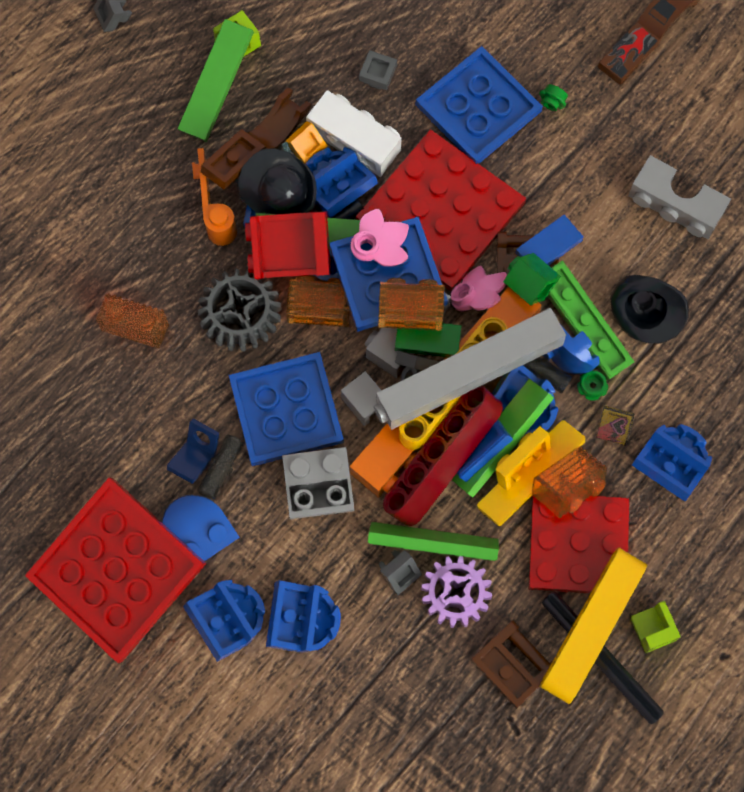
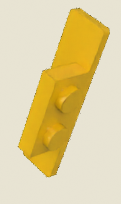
M565 420L560 421L549 433L541 426L533 433H527L519 442L518 448L511 455L506 454L498 462L495 469L498 484L478 502V510L497 526H502L585 443V436Z

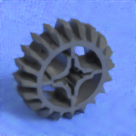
M237 268L234 270V276L229 277L228 273L223 271L222 281L213 277L211 282L214 288L204 286L203 291L207 297H200L198 301L199 305L203 307L198 309V316L203 319L200 325L202 329H208L206 332L209 339L216 337V344L219 347L227 341V347L230 351L235 348L236 344H239L240 350L244 352L247 343H251L252 347L256 349L258 347L257 339L259 338L267 343L269 338L266 332L275 333L277 331L273 323L281 321V315L277 312L282 310L281 303L277 301L279 299L278 291H271L273 288L272 282L267 281L263 283L264 278L254 279L252 278V273H249L248 270L244 276H241ZM238 291H249L254 294L244 296L240 294ZM228 294V303L220 307L221 311L215 313L220 300ZM235 300L239 307H243L245 320L242 318L241 313L237 314ZM265 307L261 319L252 326L250 321L253 315L259 313V309ZM225 323L226 326L237 324L242 330H232L224 327L222 324Z

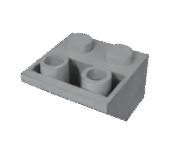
M346 447L282 455L290 519L355 511Z

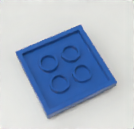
M482 46L418 97L415 105L431 122L476 164L481 163L541 113L543 108Z
M419 217L401 222L409 225L407 237L400 246L407 253L408 259L397 266L387 267L380 265L375 260L361 261L357 259L351 251L353 236L329 243V248L357 332L448 304V299ZM364 243L361 245V248L368 251L372 246L369 243Z
M320 352L229 375L252 467L283 459L282 455L311 452L344 443Z

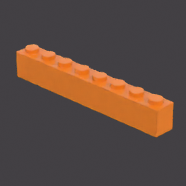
M508 287L501 294L500 301L489 308L459 343V350L485 319L490 317L499 318L504 321L507 328H510L540 313L542 305L538 302L530 306ZM488 331L484 335L488 339L498 333ZM439 406L429 412L438 413L442 410V407ZM386 424L349 466L350 474L378 498L384 491L388 493L397 481V476L404 468H407L420 451V449L409 450L401 444L399 439L400 426L391 430L389 425ZM416 426L408 427L405 430L406 435L411 438H417L422 435L421 429Z

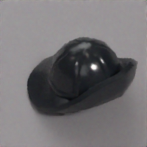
M278 149L261 150L255 153L242 167L238 183L239 192L244 202L256 213L310 212L314 207L317 194L315 177L309 167L290 152Z
M643 275L626 276L616 284L610 296L611 311L616 322L631 338L643 343L661 344L675 338L682 331L689 318L688 302L681 291L654 277Z

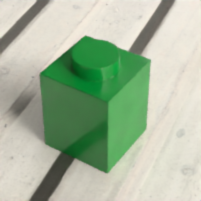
M531 253L522 257L517 256L507 268L509 273L503 282L531 306L545 300L561 276L535 253Z

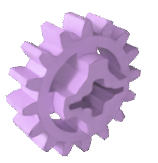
M448 556L445 559V566L442 567L438 562L434 563L435 574L426 572L425 578L430 581V584H422L421 590L428 592L429 595L422 598V603H431L432 606L429 608L428 614L430 616L437 612L439 614V624L445 619H449L450 628H454L456 621L461 620L462 625L467 627L468 618L471 617L476 622L480 620L478 610L487 612L489 607L483 600H491L492 593L485 591L486 588L491 586V580H482L486 570L482 568L476 571L474 569L475 560L466 565L464 564L463 557L459 556L457 563H452L451 558ZM459 571L467 575L464 577L454 576L452 572ZM439 580L444 589L443 593L436 599L435 585ZM477 585L478 600L474 604L473 599L470 597V591ZM451 586H454L456 589L465 586L462 598L458 595L448 598L451 593ZM448 607L460 608L462 612L454 613L446 609Z

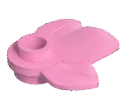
M374 209L361 218L359 232L351 240V251L361 261L375 260L380 265L387 267L400 265L408 259L407 253L400 246L407 237L409 225L401 222H384L381 211ZM369 243L372 248L365 251L361 248V245Z
M481 265L476 267L463 278L462 283L455 286L452 290L451 302L453 307L457 311L471 309L480 311L493 307L501 299L498 293L506 285L503 282L507 276L506 272L486 275Z

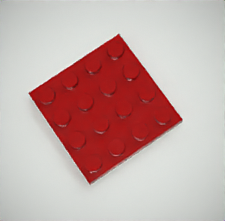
M430 129L364 206L365 209L358 213L356 220H361L366 213L374 209L381 211L384 222H402L419 217L442 285L452 292L454 287L461 282L497 238V233L502 232L526 203V197L480 164H476L470 157Z
M109 477L27 572L25 577L117 663H122L207 563L114 478Z

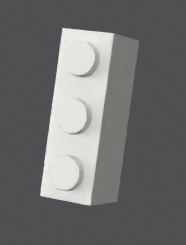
M327 90L306 117V121L311 122L326 143L339 151H343L344 147L355 151L358 160L379 177L384 174L401 151V137L394 128L388 125L384 127L376 122L369 112L365 110L359 111L351 106L350 102L340 94L334 95Z

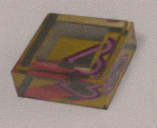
M604 405L595 437L626 446L635 414Z

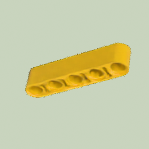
M496 317L485 319L457 353L486 340L487 338L484 334L488 331L500 333L508 329L503 320ZM461 396L441 405L442 410L438 413L427 412L401 425L399 428L401 444L409 450L422 448ZM416 426L421 429L422 435L417 438H411L406 435L405 430L408 427Z
M619 547L615 550L540 683L541 688L567 704L573 701L647 568L646 563Z

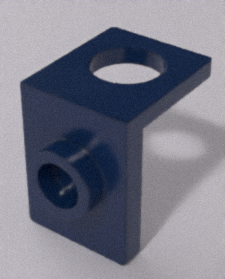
M192 419L189 423L187 441L167 464V470L193 484L216 457L219 432ZM196 431L206 434L210 443L202 441L197 436Z

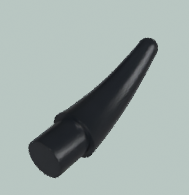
M357 199L331 218L354 219L365 208Z

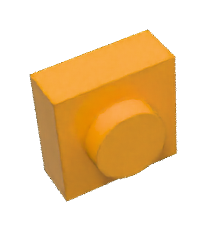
M307 121L285 141L295 156L304 164L314 154L328 146L315 126Z

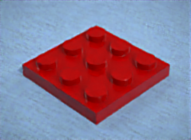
M535 492L532 495L528 590L591 593L615 550L619 547L628 553L629 498Z

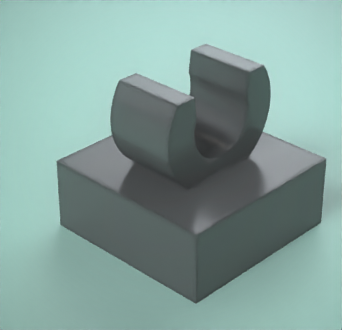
M97 0L93 9L104 32L114 31L119 22H127L132 14L131 10L123 11L122 9L126 0Z
M369 50L359 74V81L379 90H387L397 67V59Z
M398 351L395 363L406 366L402 372V381L439 363V361Z
M396 550L391 552L394 559L387 565L382 561L379 562L380 572L397 595L422 575L412 556L405 550L401 553Z

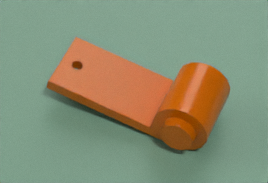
M204 148L197 149L199 163L195 164V162H192L193 179H200L203 219L210 241L216 245H228L237 236L235 217L229 206L218 203L211 204L209 179L200 172L201 165L206 161Z

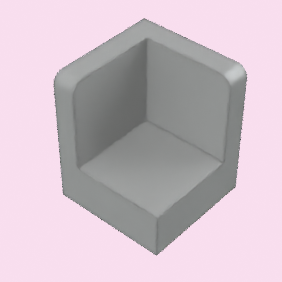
M365 371L341 389V399L363 426H366L370 423V416L375 413L373 406L377 404L376 393L382 390Z

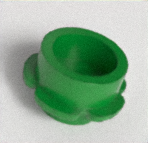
M548 84L544 90L539 92L542 99L541 104L545 108L557 111V109H563L566 106L565 101L568 95L558 86Z
M598 371L582 374L580 382L577 383V390L587 400L596 401L600 396H605L608 391L606 377ZM594 383L596 387L591 388L590 384Z

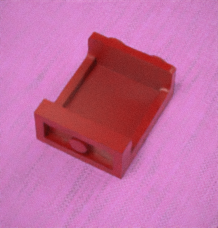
M327 211L251 216L250 223H245L246 241L252 242V254H248L247 257L249 273H254V279L331 274Z

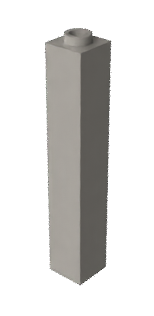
M549 308L376 393L377 404L373 406L375 413L381 423L387 422L390 429L393 430L562 346L566 333L552 309Z

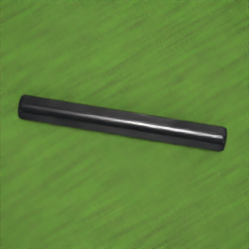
M551 592L544 598L542 605L569 633L578 616L557 592ZM603 646L594 663L648 723L654 724L663 716L664 711L613 654Z

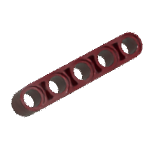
M482 385L463 394L388 491L383 500V509L406 526H414L420 522L498 420L503 410L501 401Z

